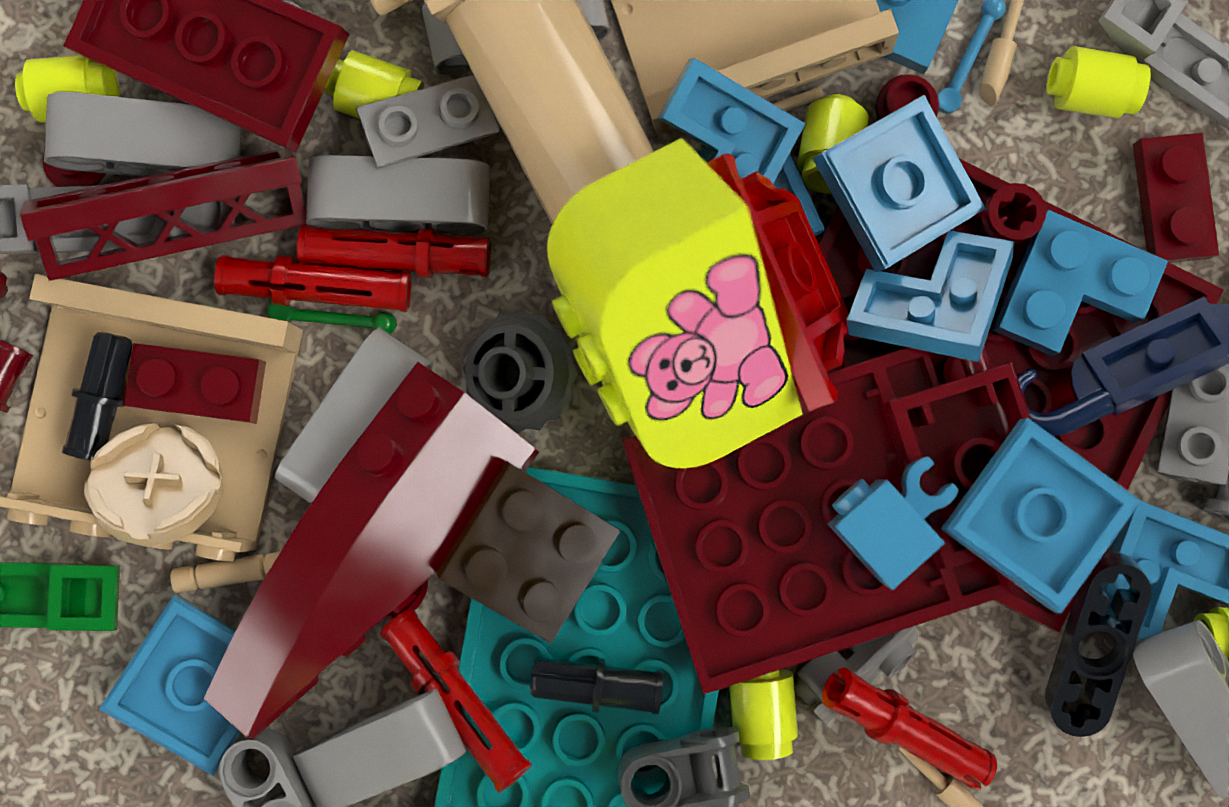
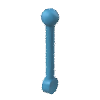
M1004 0L983 1L981 6L982 19L949 87L941 90L938 94L940 112L952 114L960 107L962 97L959 92L994 20H998L1005 13L1006 5Z

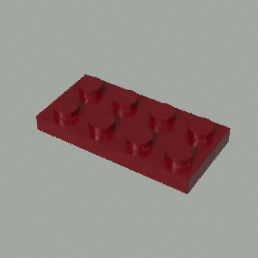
M83 0L63 46L78 55L296 153L349 37V33L338 24L282 0Z

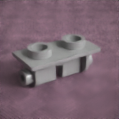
M474 74L357 107V112L366 135L364 136V141L368 154L374 157L378 169L494 135L500 131L493 111Z
M1229 364L1171 390L1157 473L1168 474L1171 479L1183 482L1197 483L1199 480L1226 485L1229 472Z
M915 626L851 646L850 648L855 653L847 661L838 651L812 659L797 672L800 679L794 684V690L810 706L817 698L822 701V692L826 681L833 672L838 675V669L840 668L851 670L870 684L882 673L888 678L895 676L917 653L912 647L919 640ZM823 703L814 710L825 725L835 716L840 722L848 719V717L828 709Z

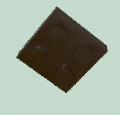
M506 460L436 575L441 581L551 644L620 530Z

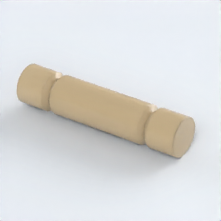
M281 551L267 553L266 556L260 554L234 558V562L216 561L198 564L196 567L190 565L173 568L170 576L172 589L175 593L195 591L198 587L200 589H208L264 580Z

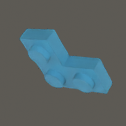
M696 58L687 61L657 118L713 150L707 162L728 153L735 158L739 177L743 178L757 171L770 179L772 184L806 124Z
M1047 210L1042 228L1029 240L992 331L1052 356L1060 353L1081 301L1129 322L1137 323L1145 319L1168 261Z
M949 230L931 280L882 271L875 273L874 270L866 269L847 318L848 335L979 362L1013 258L1014 242Z
M1141 501L1115 537L1110 552L1122 553L1134 559L1147 576L1151 585V598L1137 637L1139 640L1161 633L1177 587L1229 606V535ZM1119 574L1114 583H1102L1101 585L1109 598L1106 614L1116 620L1118 619L1110 607L1114 593L1117 589L1128 590L1130 588L1123 574Z

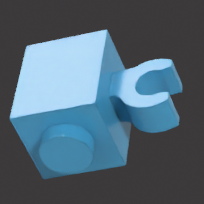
M929 457L916 459L906 467L901 480L902 495L888 480H876L869 486L861 479L832 504V507L839 514L827 525L882 585L892 590L945 543L924 519L936 509L950 504L956 497L959 489L954 484L947 483L936 494L931 496L921 490L919 484L920 477L934 464Z

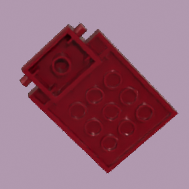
M984 346L979 362L960 358L966 377L939 385L929 352L908 347L827 373L828 378L838 391L837 400L811 411L808 410L796 383L795 387L802 415L713 462L692 468H673L658 463L649 456L636 435L622 439V444L703 694L1011 595L1004 575L953 539L941 528L1018 421L1024 418H1029L1032 421L1012 362L992 368ZM929 457L934 464L921 475L919 481L921 490L931 496L936 494L947 483L954 484L959 489L956 497L950 504L936 509L924 519L945 543L892 590L882 585L827 525L839 514L832 507V504L861 479L869 486L876 480H888L902 495L901 480L906 467L916 459Z

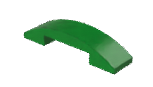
M0 562V627L46 628V630L50 631L117 630L120 565Z

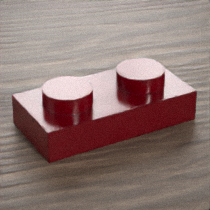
M1203 133L1141 138L1133 144L1146 251L1167 260L1169 263L1206 260L1218 256L1219 248Z
M133 343L123 406L257 424L266 362L260 359Z

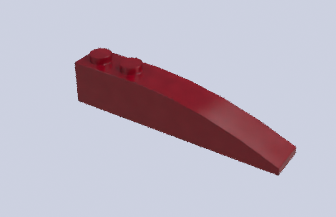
M417 362L335 468L298 522L262 581L234 633L203 699L247 738L254 739L319 682L318 675L341 655L348 657L368 640L365 634L391 611L398 614L417 597L414 591L438 571L506 460L521 470L526 471L539 454L538 450L468 394L420 362Z

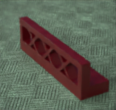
M286 148L32 199L24 202L19 214L28 241H36L49 281L306 224V208L299 184L302 181L297 160L293 152ZM286 186L292 211L264 216L246 205L245 202L252 193ZM221 200L231 206L218 227L205 230L180 217L186 207ZM239 212L251 218V220L233 223ZM155 214L166 220L155 240L137 244L114 231L120 221ZM174 226L187 232L186 234L168 237ZM87 228L100 235L88 255L59 261L52 236ZM108 240L122 247L101 252Z

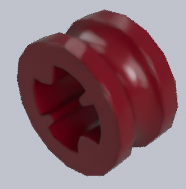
M1011 183L1001 187L984 202L986 209L980 212L979 223L987 237L1013 241V246L1025 242L1042 228L1046 219V206L1042 196L1034 188L1026 184ZM1014 201L1021 206L1017 213L1025 212L1026 221L1010 229L1003 224L1008 217L1000 218L998 209H1002Z

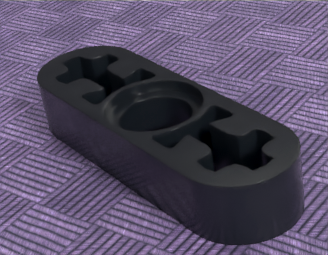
M1118 552L1104 553L1076 592L1046 686L1045 701L1051 717L1061 731L1071 736H1091L1101 731L1108 724L1150 602V582L1137 562L1128 555ZM1123 574L1130 588L1128 590L1117 589L1114 593L1110 607L1118 619L1116 620L1106 614L1109 598L1101 585L1102 583H1114L1118 575ZM1102 631L1114 636V646L1104 657L1090 659L1078 652L1081 640L1092 632ZM1079 672L1087 677L1085 692L1091 705L1080 704L1076 712H1069L1065 701H1076L1079 698L1083 685L1077 673Z

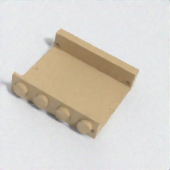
M611 0L656 135L675 130L657 118L689 59L696 58L764 99L891 54L899 35L891 9L880 12L876 0Z
M35 274L29 299L52 308L11 490L8 494H0V507L8 508L6 519L26 524L48 525L49 516L71 520L70 532L95 537H110V533L99 526L85 497V481L88 485V477L92 471L89 465L93 457L90 460H84L62 453L77 400L76 397L71 395L72 389H80L93 336L97 332H109L132 340V344L138 343L253 358L266 362L257 424L124 406L117 408L109 437L110 441L115 435L140 424L158 423L160 428L170 427L176 429L175 424L189 427L207 439L217 455L222 468L223 493L214 513L195 532L177 541L197 544L196 556L220 561L234 562L236 552L257 550L303 330L288 321L65 279L49 281L47 276ZM132 350L119 397L125 399ZM173 542L145 547L171 550Z

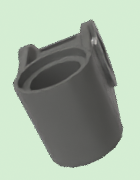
M716 727L685 734L682 737L639 744L630 748L622 756L618 765V782L625 804L628 807H731L750 799L748 785L741 783L734 746V744L740 741L738 728ZM712 756H714L715 765H716V770H717V778H716V779H715V774H714V769H713ZM645 765H657L666 771V780L663 787L652 794H641L631 786L634 773Z

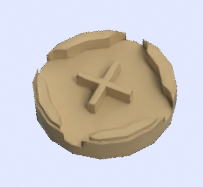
M158 423L140 424L115 435L96 452L89 465L92 471L88 477V485L85 481V497L99 526L117 540L140 546L171 543L195 532L214 513L223 493L222 468L217 455L207 439L189 427L175 424L176 429L170 427L160 428Z

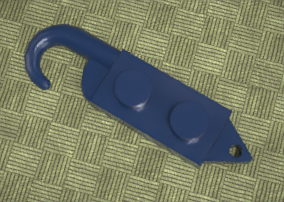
M1204 296L1083 352L1082 356L1074 362L1070 377L1072 393L1076 401L1049 413H1038L1028 407L1032 421L1053 437L1065 435L1109 414L1118 415L1229 364V304H1209ZM1032 368L1017 375L1023 396L1026 387L1037 377V372Z

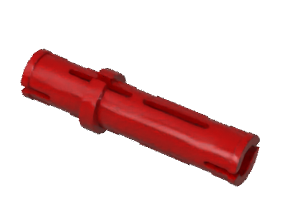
M302 225L297 237V258L300 260V264L405 270L416 272L418 278H433L434 273L488 277L491 267L492 246L490 237L437 235L435 229L420 228L418 233H394Z
M221 255L217 260L214 276L215 289L218 295L226 296V294L272 298L273 304L280 306H289L292 300L341 306L400 310V312H407L410 307L411 272L398 273L351 267L295 263L292 256L278 255L274 261Z
M412 609L400 613L384 626L380 635L389 643L413 676L410 685L418 695L438 689L464 746L495 785V790L500 793L522 777L532 767V764L528 759L524 758L514 742L495 719L492 712L485 706L457 669L460 665V660L454 652H444L420 621L416 611ZM420 651H422V653L428 659L431 666L449 687V693L443 687L437 676L431 671V669L422 659V657L420 656ZM460 705L464 707V709L468 712V714L471 716V718L474 720V722L477 724V726L480 728V730L492 744V749L489 748V746L486 744V742L483 740V738L480 736V734L477 732V730L474 728V726L471 724V722L468 720L465 714L461 711Z
M847 668L838 669V675L833 672L826 681L822 692L823 704L828 709L860 724L871 739L882 744H896L931 766L953 776L956 780L973 790H981V782L987 787L994 779L997 771V759L991 751L968 741L955 731L913 709L908 699L894 689L882 690Z

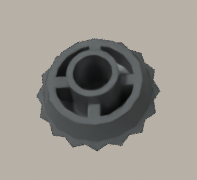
M523 309L511 315L499 313L491 323L480 326L477 337L468 345V357L463 367L467 383L466 392L517 434L527 428L540 431L547 421L559 419L562 406L573 399L571 385L579 375L572 364L574 349L565 342L563 329L550 325L545 315L531 316Z

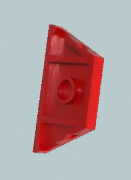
M728 153L723 154L706 164L748 207L791 372L809 411L833 403L837 400L838 391L828 378L827 371L842 366L845 351L843 337L848 332L847 318L849 312L797 196L784 188H776L770 179L757 171L743 178L739 177L735 158Z

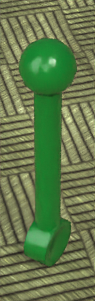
M273 302L267 308L268 318L288 322L293 320L372 328L374 330L382 328L390 334L395 331L397 326L395 316L387 311L379 312L375 316L296 309L292 308L291 305H274Z

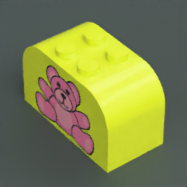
M682 138L591 183L576 193L563 206L553 222L547 244L548 263L562 295L552 300V305L570 338L579 336V339H577L579 347L573 350V354L590 386L599 382L603 384V387L598 389V393L614 424L618 427L627 422L650 457L660 464L673 468H692L705 465L802 415L748 207Z

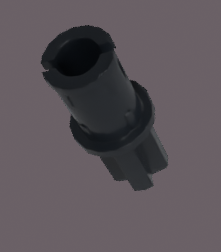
M97 332L93 336L80 389H72L71 395L76 397L77 400L66 442L62 449L63 454L90 460L109 441L117 408L124 407V399L119 397L133 346L132 340L109 332Z
M538 658L532 666L530 692L535 698L592 705V712L599 713V707L605 706L652 712V714L659 715L664 674L663 671L652 672L605 666V659L598 658L597 665Z

